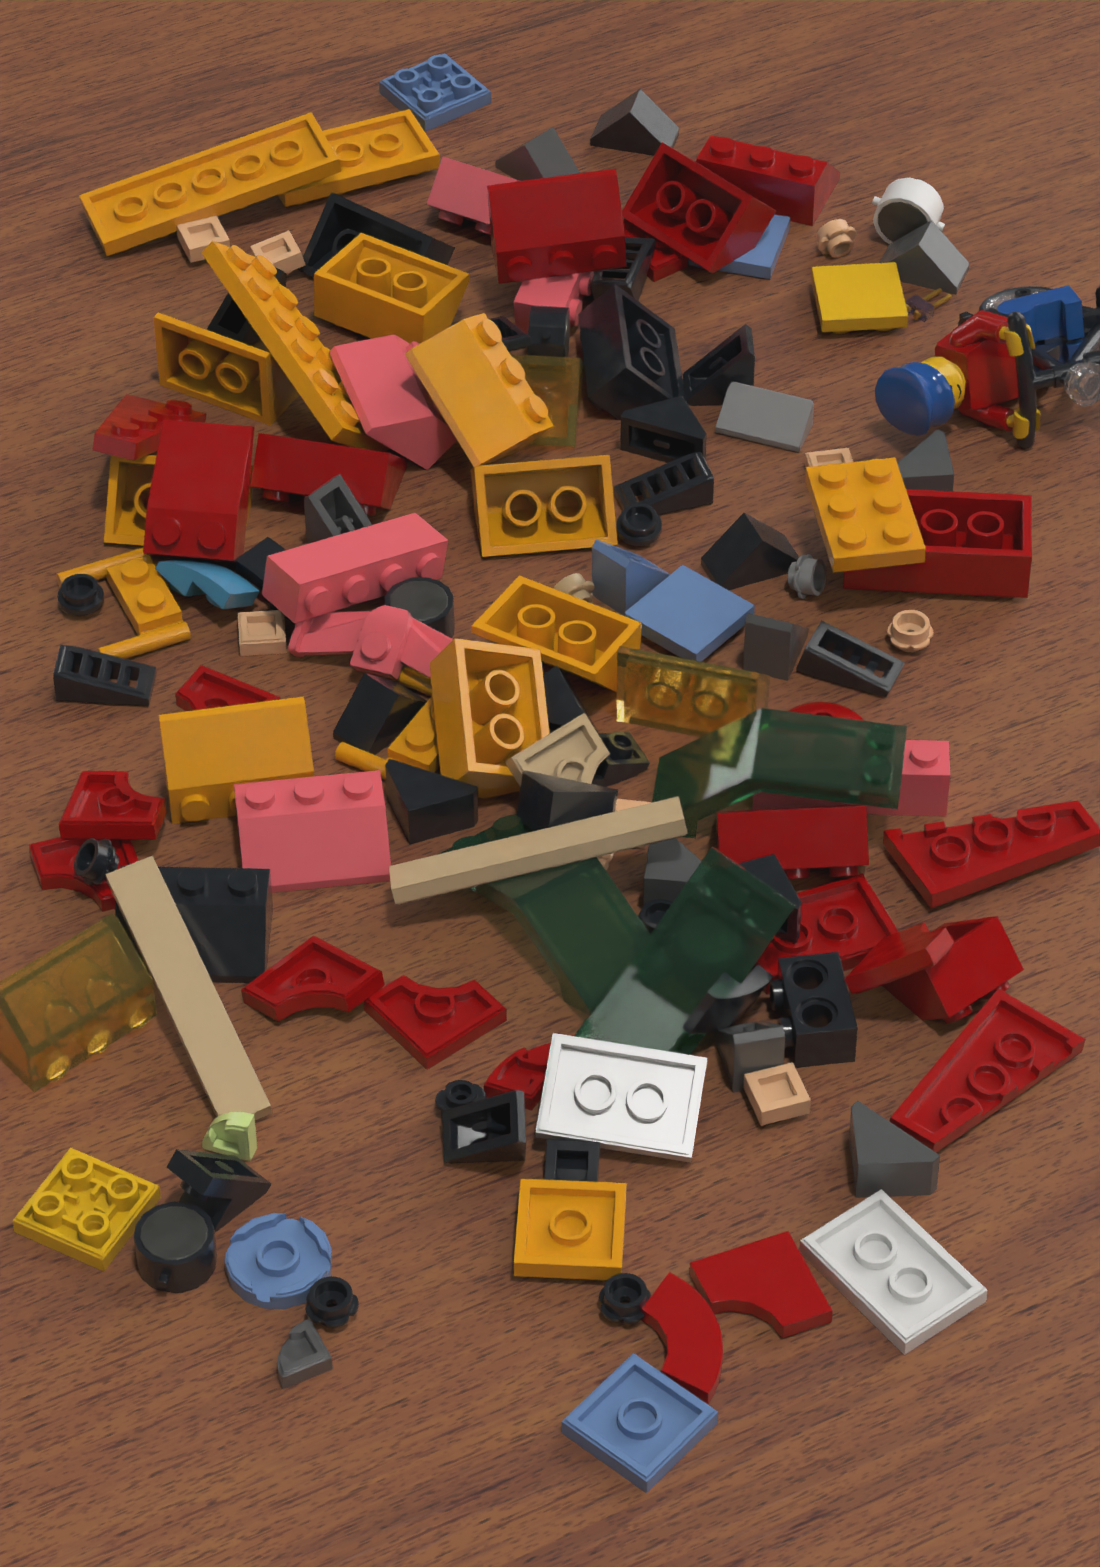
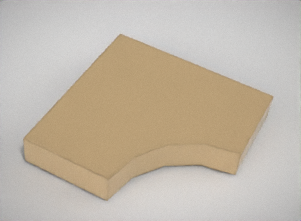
M583 713L509 758L505 763L519 786H521L522 772L525 770L592 784L598 765L610 753L587 715Z

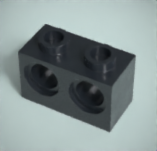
M839 952L778 958L777 979L771 980L769 983L770 1001L773 1010H781L782 1018L778 1019V1025L784 1026L785 1048H790L795 1068L855 1062L858 1027L847 984L844 981L845 976Z

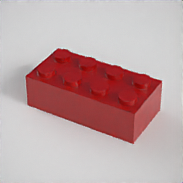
M906 489L926 548L925 562L844 571L843 589L1028 598L1032 563V495Z

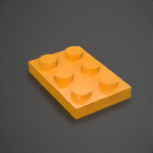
M895 457L806 467V486L833 573L925 562L926 548Z

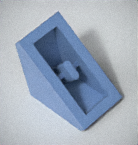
M596 539L592 546V582L595 586L592 596L623 616L625 611L671 575L641 555Z

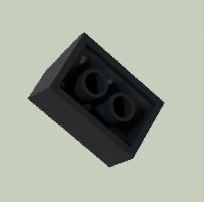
M331 192L303 255L305 266L297 270L314 277V273L360 233L448 265L455 247Z
M616 284L611 286L578 314L580 341L584 358L583 367L587 382V396L598 410H606L615 418L621 420V415L625 410L683 396L685 399L674 327Z
M158 867L212 982L250 983L267 970L273 916L270 869ZM115 901V981H153Z

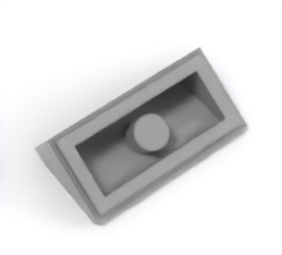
M731 382L725 395L715 432L799 452L813 426L814 403L810 399Z

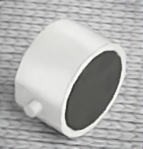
M910 177L897 179L887 186L882 198L875 196L872 204L877 206L873 217L875 229L881 238L889 244L931 220L941 231L944 229L945 224L939 222L944 210L941 197L931 185L922 180Z

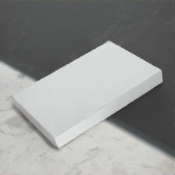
M553 1033L535 1137L549 1140L600 1142V1148L691 1163L707 1058Z
M882 1189L800 1240V1253L904 1355L987 1300L988 1290Z

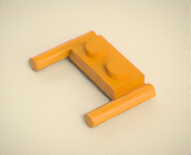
M143 548L56 573L59 588H61L62 582L67 577L74 574H87L96 580L107 578L108 583L138 635L97 648V652L128 659L191 639L189 626L182 619L180 607L161 574L155 569L156 566L150 555L143 553Z
M405 667L402 670L399 678L400 684L431 696V698L388 747L387 759L344 742L338 745L335 751V759L365 772L380 770L381 778L386 780L385 764L389 759L434 773L439 768L440 763L431 679L409 667Z

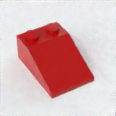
M163 419L147 504L144 554L235 563V559L244 554L254 439L253 426Z

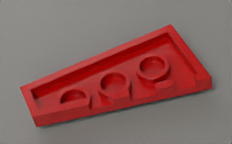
M126 394L96 430L92 450L134 461L158 450L163 419L205 423L207 414L192 410V404L184 401L168 400L165 404Z
M1077 800L1017 810V817L1001 819L993 817L992 814L973 816L971 824L946 827L944 821L924 824V831L903 834L901 828L884 830L883 845L929 907L934 908L1099 847L1100 827Z
M998 988L893 1113L889 1122L937 1153L1081 1053L1086 1039Z

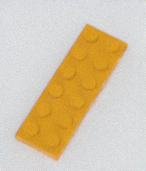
M310 112L81 194L79 198L82 208L106 256H110L118 252L127 251L134 246L168 236L170 233L177 231V225L216 215L218 217L237 209H243L248 205L276 195H282L287 191L314 181L323 180L342 171L339 158L314 115Z
M211 241L201 254L332 441L350 447L387 452L389 447L366 435L329 354L330 349L324 347L317 337L320 332L316 325L307 317L302 316L297 309L298 300L295 295L278 282L274 276L277 270L273 264L262 255L254 257L245 253L236 245L228 247Z

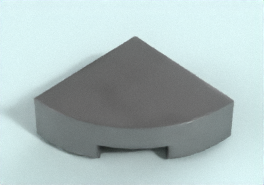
M310 1318L292 1328L288 1334L289 1338L283 1344L277 1359L278 1377L282 1389L333 1369L332 1357Z

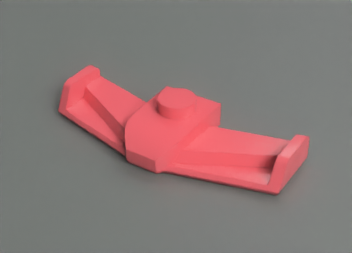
M384 605L372 611L330 612L297 622L288 650L295 657L353 654L349 665L356 671L398 680L404 664L431 679L429 663L453 639L414 619L407 610Z

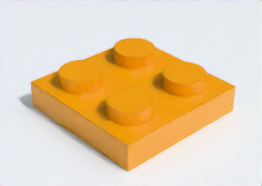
M520 1179L514 1276L608 1280L612 1276L622 1273L627 1183Z

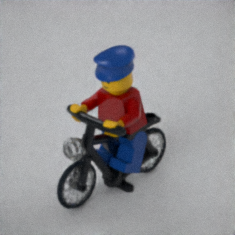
M1070 285L1055 289L1038 286L1017 287L989 296L982 302L979 312L973 315L969 312L959 314L958 327L937 342L934 349L935 356L920 363H905L901 367H893L882 373L875 387V400L881 414L898 430L910 435L920 436L926 434L930 427L945 424L951 418L954 409L957 408L961 414L981 423L1005 431H1012L1021 448L1028 449L1032 447L1035 442V431H1038L1040 428L1041 416L1040 411L1037 409L1036 390L1052 386L1053 388L1064 386L1071 400L1084 407L1090 406L1100 399V350H1098L1100 348V287L1095 292L1096 308L1083 306L1082 300ZM1019 397V407L1015 410L998 405V403Z

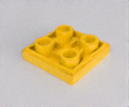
M896 262L816 266L811 268V281L822 332L845 334L850 331L859 330L885 332L894 328H907L908 312Z
M70 1147L13 1219L14 1232L105 1272L134 1234L135 1226L141 1216L152 1209L160 1200V1186Z

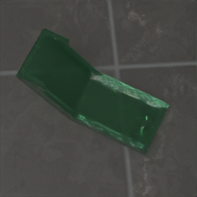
M760 708L659 757L652 803L679 796L688 832L686 836L682 837L695 839L699 820L759 792L898 809L907 726Z
M517 814L504 816L497 819L492 827L474 836L458 839L451 848L439 854L533 832L534 830L524 825ZM597 857L469 888L515 915L558 978L563 1000L590 1017L673 973L671 963Z
M714 846L711 847L631 964L590 1017L585 1019L574 1036L692 1055L707 1033L689 1034L681 1027L724 972L742 984L797 905Z

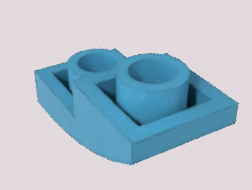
M187 558L159 561L155 568L169 581L170 588L176 593L188 597L206 594L207 600L221 609L252 606L260 592L237 573L213 562L201 559Z

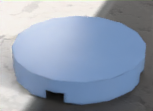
M271 1213L254 1218L235 1231L225 1254V1272L232 1290L244 1301L261 1308L287 1309L307 1302L306 1297L311 1286L319 1279L331 1276L332 1248L327 1236L313 1221L300 1217V1221L287 1219L286 1214Z

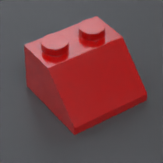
M998 916L942 924L933 931L946 927L954 943L952 948L933 967L882 986L922 1021L944 1019L945 1023H952L969 1015L973 1011L970 1004L981 997L983 999L991 998L998 988L1006 991L1010 987L1008 980L1024 970Z

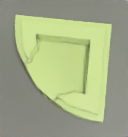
M229 1112L216 1117L203 1138L202 1148L251 1161L257 1149L255 1115L246 1112Z

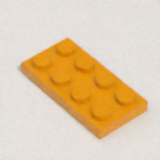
M410 109L324 130L323 133L339 158L342 172L292 189L278 196L284 206L288 207L330 196L331 192L340 195L362 187L379 185L386 181L409 175H418L425 171L439 168L440 154Z

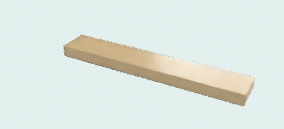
M679 796L389 866L391 890L395 904L400 905L686 836L688 832Z
M153 856L106 874L107 883L216 1117L229 1112H246L254 1114L255 1120L272 1114L269 1100Z

